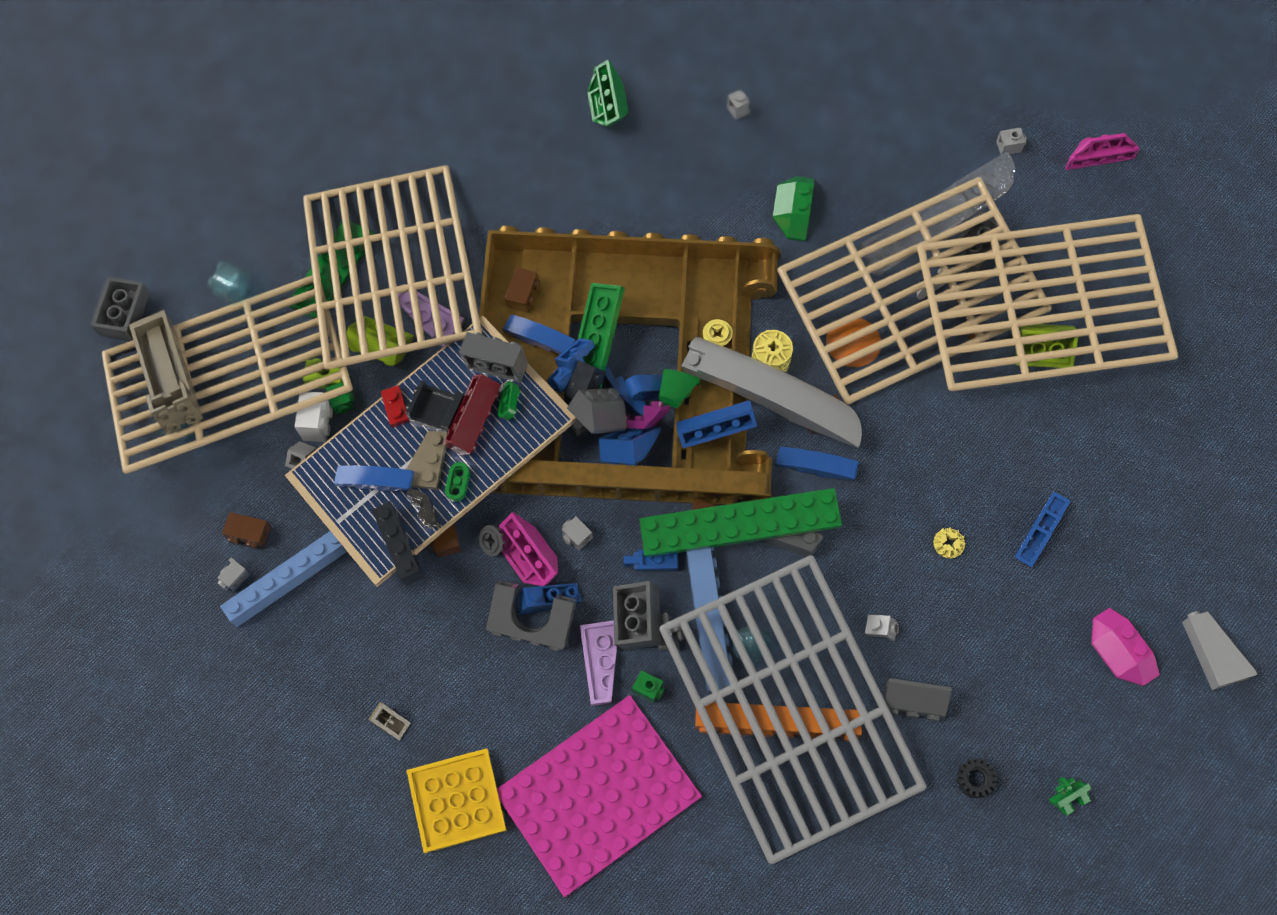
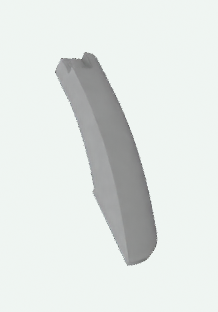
M694 338L688 346L690 350L681 365L685 373L737 393L785 417L790 422L859 448L862 439L861 423L855 411L844 402L775 367L703 338Z

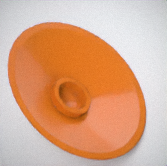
M862 318L856 319L828 332L826 345L872 324ZM876 330L829 353L837 361L881 341L880 334ZM881 349L845 366L862 367L868 365L876 359Z

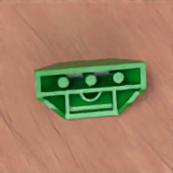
M610 60L594 68V75L587 92L592 121L605 127L620 121L629 112L623 82Z
M795 176L777 185L772 218L789 240L803 242L806 240L814 178Z

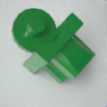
M1060 777L1058 779L1060 786L1055 788L1057 794L1048 799L1051 805L1056 806L1062 814L1067 816L1075 810L1071 804L1073 800L1076 799L1079 805H1085L1091 801L1088 793L1091 787L1089 783L1084 784L1080 780L1075 782L1071 778L1067 781L1064 777Z

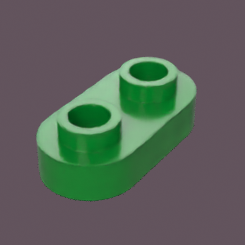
M511 381L505 383L502 388L498 408V416L505 420H510L515 416L517 412V398L520 394L518 384Z
M454 463L449 469L445 494L452 502H459L466 496L470 470L465 463ZM459 472H464L462 476H458ZM456 490H459V494L453 495Z

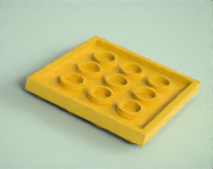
M487 748L406 770L423 852L425 854L507 831Z

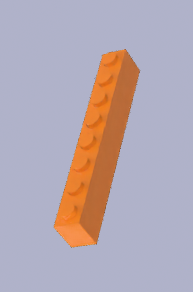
M713 702L704 706L715 730L720 731V734L731 735L717 703ZM726 703L740 734L752 736L753 731L741 705ZM749 704L764 737H773V734H777L764 706ZM773 706L787 737L794 738V735H800L787 706ZM797 707L811 739L822 735L823 733L811 708ZM820 708L830 730L841 726L834 709ZM696 709L695 730H699V733L708 734ZM843 709L849 721L860 717L857 710ZM862 725L853 729L858 739L862 735ZM846 733L838 736L839 738H844V741H849Z

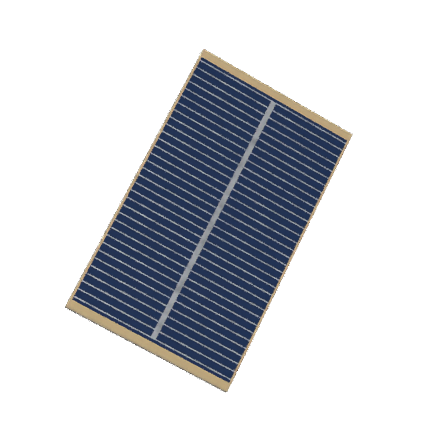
M484 316L479 318L482 334L485 337H497L509 343ZM473 324L470 325L463 332L474 330ZM460 340L448 343L397 384L401 388L406 407L408 403H411L414 397V390L416 386H419L421 380L425 381L430 387L452 394L458 391L464 393V395L472 377L478 374H483L501 385L498 390L499 396L491 406L492 412L483 424L484 430L475 442L477 444L475 450L468 455H460L446 448L438 490L411 488V490L378 491L376 489H358L354 486L338 487L334 485L338 466L357 465L407 469L427 432L438 431L411 421L392 428L389 424L382 397L285 475L377 587L397 570L372 509L390 501L397 509L415 554H418L578 420L567 409L568 405L529 364L521 383L467 369L459 354L464 341ZM511 381L518 384L520 394L517 398V412L515 416L510 420H505L498 416V408L502 388L505 383ZM462 462L470 470L467 492L463 500L452 502L445 494L448 473L454 463ZM459 472L458 476H462L464 472ZM456 490L453 495L459 494V490Z

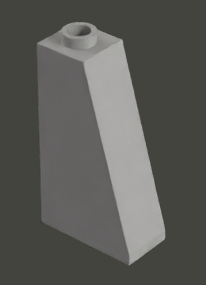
M1195 611L1187 615L1188 618L1182 623L1212 690L1245 681L1257 675L1255 669L1208 612L1200 614L1199 611Z

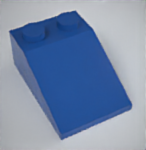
M661 427L646 429L626 428L624 431H615L600 438L601 462L615 465L620 463L637 465V462L646 457L659 436Z

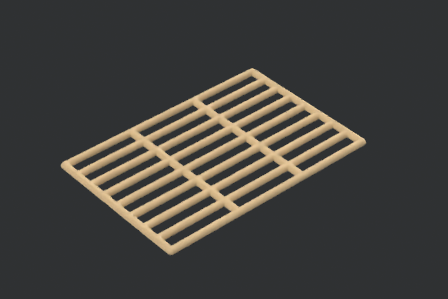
M444 165L313 193L303 197L323 366L326 370L464 340L467 332L482 334L449 166ZM441 173L444 175L452 218L441 220L433 179V175ZM426 177L434 218V222L423 224L416 179ZM409 181L416 220L415 226H405L399 182ZM390 184L399 228L388 231L381 191V186ZM374 188L381 233L370 235L363 190ZM353 192L357 193L363 237L352 239L346 194ZM339 196L345 241L334 243L329 197ZM321 199L327 245L317 247L311 201ZM450 225L454 226L462 272L451 274L443 227ZM436 229L444 276L433 278L425 231ZM418 233L426 280L415 282L407 238V235ZM399 236L408 284L401 286L396 284L389 241L390 238ZM382 240L389 288L378 290L371 243ZM362 244L365 247L371 292L360 294L353 247ZM344 248L347 251L353 296L342 298L335 251ZM325 252L329 254L334 300L323 302L318 254ZM464 280L474 328V330L462 332L453 282ZM446 284L455 334L447 336L443 334L435 286ZM428 288L436 338L425 340L417 296V290ZM409 292L417 336V342L406 344L398 294ZM391 296L399 346L387 349L380 298ZM368 300L373 301L380 348L379 351L370 353L368 352L361 303ZM354 304L361 355L352 357L349 355L343 306ZM336 308L342 359L331 361L325 318V310Z
M980 177L784 264L777 269L845 404H851L942 361L941 354L919 364H916L912 357V354L938 343L937 336L931 337L910 348L907 347L903 339L933 325L932 317L900 332L895 324L896 321L929 307L928 299L893 315L890 314L886 307L926 288L925 282H919L882 299L878 291L880 288L922 270L921 264L917 263L876 283L873 282L870 273L918 252L917 246L919 244L942 241L993 217L999 227L981 235L1010 232ZM975 186L978 187L982 194L925 221L922 220L919 214L920 211ZM986 202L990 211L931 237L927 229L980 203ZM912 215L916 225L859 251L854 246L853 241ZM921 232L924 241L865 267L861 257L914 233ZM1007 239V243L1000 245V250L1019 248L1015 239ZM977 244L956 246L942 253L938 249L930 250L933 257L927 260L948 258ZM844 245L847 246L850 255L793 281L790 280L787 271ZM1024 255L1015 256L1016 259L1005 263L1004 267L1026 265L1028 263ZM985 260L961 263L950 269L947 265L939 266L942 272L933 277L954 275ZM853 261L859 269L801 297L798 296L795 287ZM1032 271L1024 272V275L1009 281L1008 284L1037 281ZM863 277L867 287L810 313L806 312L803 306L804 303ZM992 277L968 280L959 285L956 282L948 283L950 289L939 294L964 291ZM1036 288L1012 301L1031 300L1036 297L1038 299L1046 298L1042 288ZM867 294H872L876 303L817 330L815 329L811 320ZM999 294L974 297L968 301L965 298L957 299L959 305L946 311L967 309ZM1043 305V307L1017 319L1039 317L1050 312L1052 307L1051 305ZM878 309L884 319L826 346L823 345L819 337ZM1006 311L985 313L974 317V315L966 316L968 321L953 328L978 325ZM888 325L892 336L835 362H832L828 352ZM1011 328L988 331L984 334L983 332L975 333V338L958 346L985 342L1011 330ZM897 342L901 352L847 377L840 378L836 369ZM905 358L910 368L849 396L845 385Z
M1139 214L923 243L917 246L949 391L1176 360L1178 358L1177 348L1142 217ZM1135 222L1137 232L1073 240L1071 235L1073 230ZM1063 232L1065 242L1000 250L998 242L1000 240ZM1139 239L1142 248L1077 257L1075 251L1077 247ZM991 242L993 250L992 252L927 260L926 255L927 250ZM1067 249L1069 259L1004 267L1002 259L1004 257ZM1144 256L1146 266L1090 274H1081L1079 266L1081 264ZM995 259L997 269L932 278L929 269L931 267ZM1067 266L1072 267L1074 275L1010 285L1006 276ZM1144 273H1148L1151 282L1086 292L1084 282ZM999 276L1001 286L938 295H935L933 287L936 284ZM1076 283L1078 293L1017 302L1012 301L1010 293ZM1150 290H1153L1155 297L1153 301L1090 309L1088 299ZM1003 293L1005 301L1003 304L939 312L937 302ZM1079 300L1082 311L1017 319L1014 310ZM1158 308L1160 318L1097 327L1094 326L1092 318L1093 316ZM1007 311L1009 321L943 330L941 323L943 319ZM1079 318L1085 319L1087 327L1021 337L1019 327ZM1158 325H1162L1164 331L1162 336L1099 344L1097 334ZM1011 328L1013 335L1011 339L947 347L945 337ZM1089 335L1091 346L1025 355L1023 344ZM1167 343L1169 353L1108 362H1103L1101 354L1103 351ZM1009 346H1015L1017 356L957 365H951L949 355ZM1089 353H1093L1095 359L1094 364L1029 373L1027 362ZM1018 363L1022 373L955 383L953 377L955 372Z
M313 275L173 325L190 379V372L252 349L255 350V356L191 379L192 385L195 386L258 363L259 370L196 392V398L199 400L259 377L263 381V384L200 406L202 414L264 391L267 398L203 422L199 420L193 423L192 426L127 449L126 442L158 431L162 427L157 422L124 434L123 427L153 416L150 410L121 419V412L146 404L147 400L143 396L119 405L118 398L148 388L145 380L116 391L115 384L144 374L142 367L117 376L113 375V370L139 361L138 353L112 363L110 356L135 348L134 340L102 352L123 473L128 474L352 391L353 387L347 367L342 366L339 367V372L276 395L273 393L272 388L324 370L323 362L271 381L269 377L270 373L322 355V349L319 347L270 366H266L265 360L320 340V333L312 334L263 352L262 346L318 326V317L260 339L258 332L317 311L316 303L257 325L255 318L315 297V291L313 289L252 311L251 305L313 283ZM322 287L323 302H327L326 297H325V293H324V290H323V287ZM244 308V315L182 337L181 331ZM326 309L327 334L331 340L329 350H334L335 357L331 358V361L342 359L341 347L330 310ZM244 322L248 323L249 328L185 351L184 344ZM251 335L252 342L191 364L187 362V358ZM340 379L343 381L344 386L279 410L277 408V402ZM269 406V414L204 437V429ZM193 433L196 435V440L133 464L129 463L130 456Z

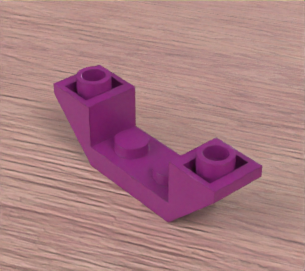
M652 401L651 405L644 406V416H635V419L630 418V415H626L627 428L646 429L655 427L670 410V405H663L662 401Z

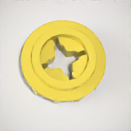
M720 319L709 321L703 329V339L721 346L729 344L733 335L731 326L726 321ZM722 330V332H721V337H719V336L714 337V332H713V331H715V332L718 333L719 331Z
M951 527L942 528L936 533L933 541L937 553L945 558L958 557L964 551L966 545L964 536L959 533V530H954ZM947 538H949V540H956L953 543V547H951L950 544L944 545V543L947 541Z

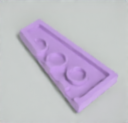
M409 292L398 294L400 307L414 320ZM417 292L423 330L434 339L436 338L430 299ZM438 304L444 336L455 334L451 311ZM460 316L462 326L465 323V319Z
M614 620L580 625L591 706L611 703L617 646L614 645Z

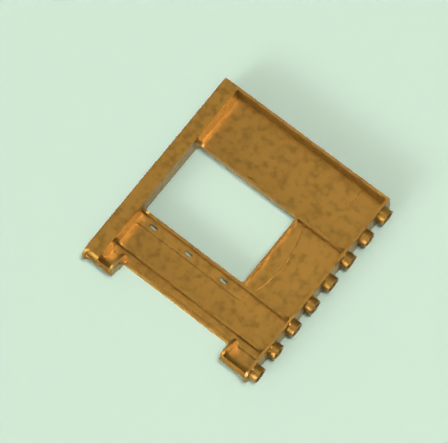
M502 226L499 230H488L479 318L484 316L509 343L516 342L520 344L528 364L547 383V379L558 368L554 359L560 354L554 351L548 352L537 345L533 347L502 331L511 314L537 322L570 337L572 322H582L591 283L622 286L625 290L617 323L677 326L679 328L677 371L684 372L681 365L689 352L687 351V344H690L696 337L703 338L704 326L709 321L715 319L726 321L733 331L729 344L723 347L749 356L751 299L760 300L761 297L768 298L776 294L777 264L781 258V250L774 245L773 240L768 238H758L750 243L738 242L736 238L730 236L719 237L716 241L701 240L699 236L691 234L683 235L680 239H666L659 233H648L643 237H629L624 232L612 231L607 236L592 235L591 232L584 229L573 230L571 234H561L545 227L538 228L535 232H520L516 227ZM516 267L537 272L538 278L541 281L539 290L535 291L534 304L532 307L530 306L528 313L508 308L504 298ZM722 330L719 331L718 333L715 332V331H713V332H714V337H716V336L721 337V332H722ZM700 379V385L695 386L692 389V394L689 396V405H684L685 400H683V404L679 408H675L672 467L559 462L562 436L560 434L491 493L694 504L695 499L712 505H727L774 497L771 494L772 457H769V453L762 450L746 451L747 430L687 448L682 447L677 433L676 422L748 401L747 398ZM565 390L562 393L556 391L561 399L565 401ZM682 451H686V460L682 459Z

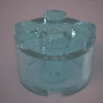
M221 261L217 266L214 276L209 279L208 287L211 288V293L214 296L234 304L236 301H242L250 288L248 278L251 279V274L249 271L230 262Z

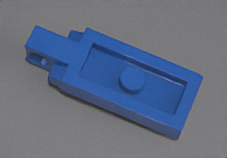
M638 550V552H633V556H624L623 565L624 567H634V570L637 571L678 570V553L645 558L644 550Z

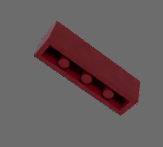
M483 374L472 377L442 445L460 455H468L475 450L477 445L475 442L484 430L483 424L492 412L491 406L499 396L498 390L501 386L499 383Z

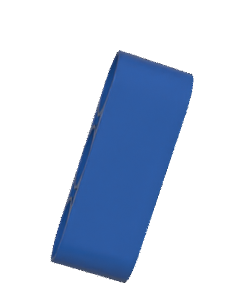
M634 375L629 377L625 381V385L632 400H659L663 375Z

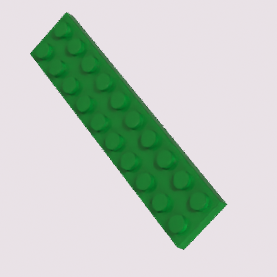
M835 488L639 518L645 558L842 528Z

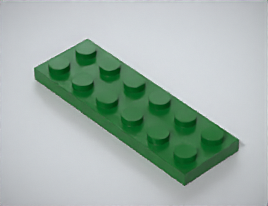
M350 221L352 239L363 237L362 227ZM343 222L333 235L334 243L345 241ZM364 244L353 246L356 266L365 254ZM346 248L335 250L341 289L350 277ZM325 252L319 255L318 262L321 283L328 302L334 300L329 254ZM312 267L305 278L312 275ZM314 283L297 288L292 297L313 290ZM313 297L288 307L296 311L315 304L316 300ZM317 311L309 313L306 316L315 319L318 317Z
M591 283L578 339L592 340L595 346L586 356L582 357L584 362L606 371L625 288L617 285Z

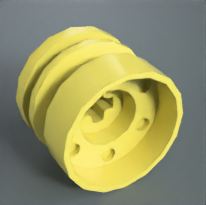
M764 331L755 339L751 358L786 372L791 362L792 342L781 331Z

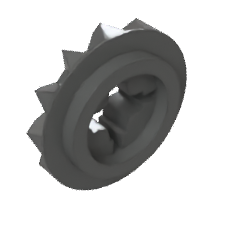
M487 525L480 531V546L489 556L499 555L504 550L502 546L505 543L502 540L504 534L500 533V528H495L494 525Z

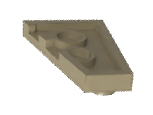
M428 431L406 469L414 471L411 488L438 490L447 448L442 444L447 432Z

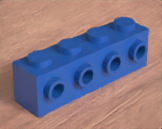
M749 400L676 422L681 445L683 448H687L757 427V421L751 401Z

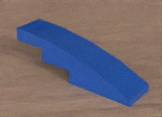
M512 314L502 331L533 347L537 345L548 352L554 351L558 354H561L576 342L575 339L561 332Z
M607 365L604 376L607 386L619 392V396L624 400L625 408L634 416H644V406H646L644 400H632L623 377L620 376L615 379Z
M780 447L776 460L778 467L794 468L798 472L816 473L818 477L855 480L859 464L856 460L836 455L789 447Z
M338 466L334 485L338 487L354 486L358 489H376L378 491L411 490L414 471L378 466Z
M1054 491L1052 492L1014 558L1031 568L1033 567L1070 504V500Z

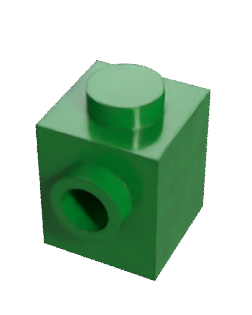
M343 382L326 387V390L328 392L336 388L344 386ZM352 391L329 399L335 414H344L354 409L352 402L355 399Z
M641 670L632 687V692L654 703L656 698L660 700L665 689L662 687V680Z

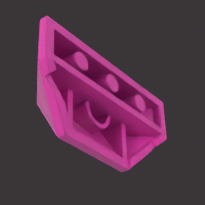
M1125 133L1103 135L1096 138L1088 137L1079 143L1069 158L1065 169L1071 170L1135 159L1140 149Z
M512 512L499 525L501 534H504L502 540L505 541L502 545L504 548L502 553L523 583L546 586L558 574L557 556L535 526Z
M1111 608L1093 618L1091 644L1116 678L1144 686L1160 675L1154 653L1127 618Z

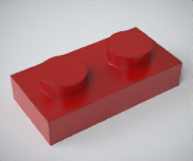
M397 385L380 391L390 426L393 428L410 422L406 415V405L400 386Z

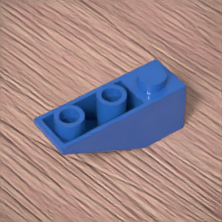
M578 584L523 588L517 593L516 597L519 615L551 610L553 600L557 594L577 599L576 603L582 602Z

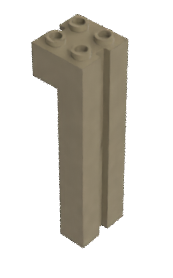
M162 310L129 324L150 395L145 397L154 419L166 434L181 429V425L184 423L190 425L202 420L203 416L173 323L167 313Z

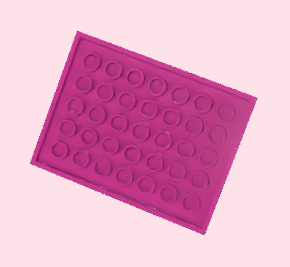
M630 695L497 788L499 800L564 898L702 798L699 791Z

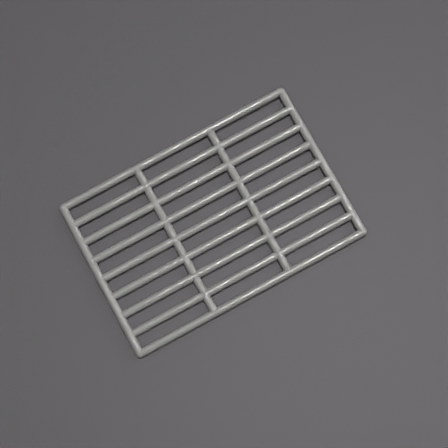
M807 556L660 626L659 630L769 864L783 860L926 789L925 781L814 556ZM808 565L842 631L832 637L798 571ZM786 575H792L823 641L813 646L780 578ZM773 582L805 648L796 654H793L762 590V587ZM752 591L755 592L786 656V659L777 663L774 662L743 597ZM735 599L768 666L756 672L725 607V604ZM716 608L749 674L748 677L739 681L706 614ZM699 617L731 684L719 690L688 624L689 621ZM678 626H681L712 694L702 699L669 632ZM845 639L879 707L870 712H867L834 645ZM826 648L860 717L852 721L848 720L816 654ZM809 657L841 723V726L830 730L798 664L799 661ZM788 666L791 667L823 733L814 739H811L779 672ZM771 674L804 741V744L798 747H792L761 682V679ZM750 684L754 685L785 750V753L775 758L742 688ZM735 693L767 760L758 766H755L723 697ZM715 701L748 771L736 775L704 707ZM883 715L916 782V785L906 790L872 722L873 719ZM863 724L898 793L888 799L853 729ZM846 733L879 803L869 808L834 739ZM823 743H828L860 810L859 813L851 817L848 816L816 749L817 746ZM807 751L840 816L841 821L832 826L829 825L797 756ZM790 760L822 827V831L812 836L778 766ZM770 769L804 838L793 845L759 775ZM751 778L785 848L773 854L741 786V783Z

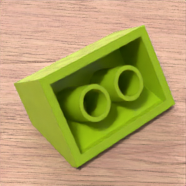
M364 316L368 352L379 351L376 321ZM354 322L348 326L347 330L348 348L353 352L361 353L357 322ZM384 323L387 349L399 346L396 328ZM404 331L406 344H411L415 335ZM406 353L383 357L378 360L383 361L386 365L395 366L403 360Z
M1050 324L1019 327L1021 337L1076 329L1070 325ZM1078 337L1023 344L1025 355L1077 348ZM1075 356L1027 362L1028 366L1073 367Z

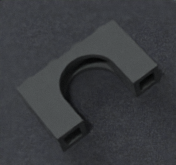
M499 580L495 584L486 630L491 631V634L496 636L508 635L516 641L524 639L536 646L541 644L547 645L550 649L556 651L564 649L568 642L577 599L557 594L553 600L548 623L540 628H530L523 625L515 614V602L519 585Z

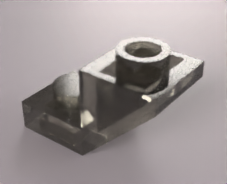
M409 488L406 495L412 505L420 508L417 517L421 521V525L432 529V527L439 529L441 525L432 500L427 494Z

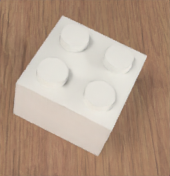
M304 392L299 394L298 402L323 394V392ZM326 400L297 411L295 429L303 441L326 442L327 436L330 435L329 418H332L333 409L330 407L329 401Z

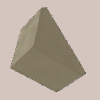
M381 702L368 719L373 725L397 740L401 739L410 725L409 721Z

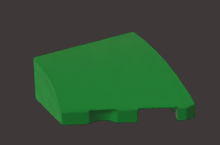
M664 369L659 401H662L663 405L679 408L683 404V400L692 394V389L700 385V379L685 372Z

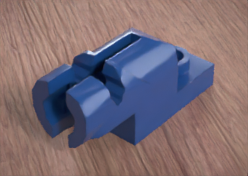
M579 338L554 359L558 368L547 379V383L555 392L559 391V393H562L567 389L578 360L584 362L582 357L586 356L595 347L593 341Z

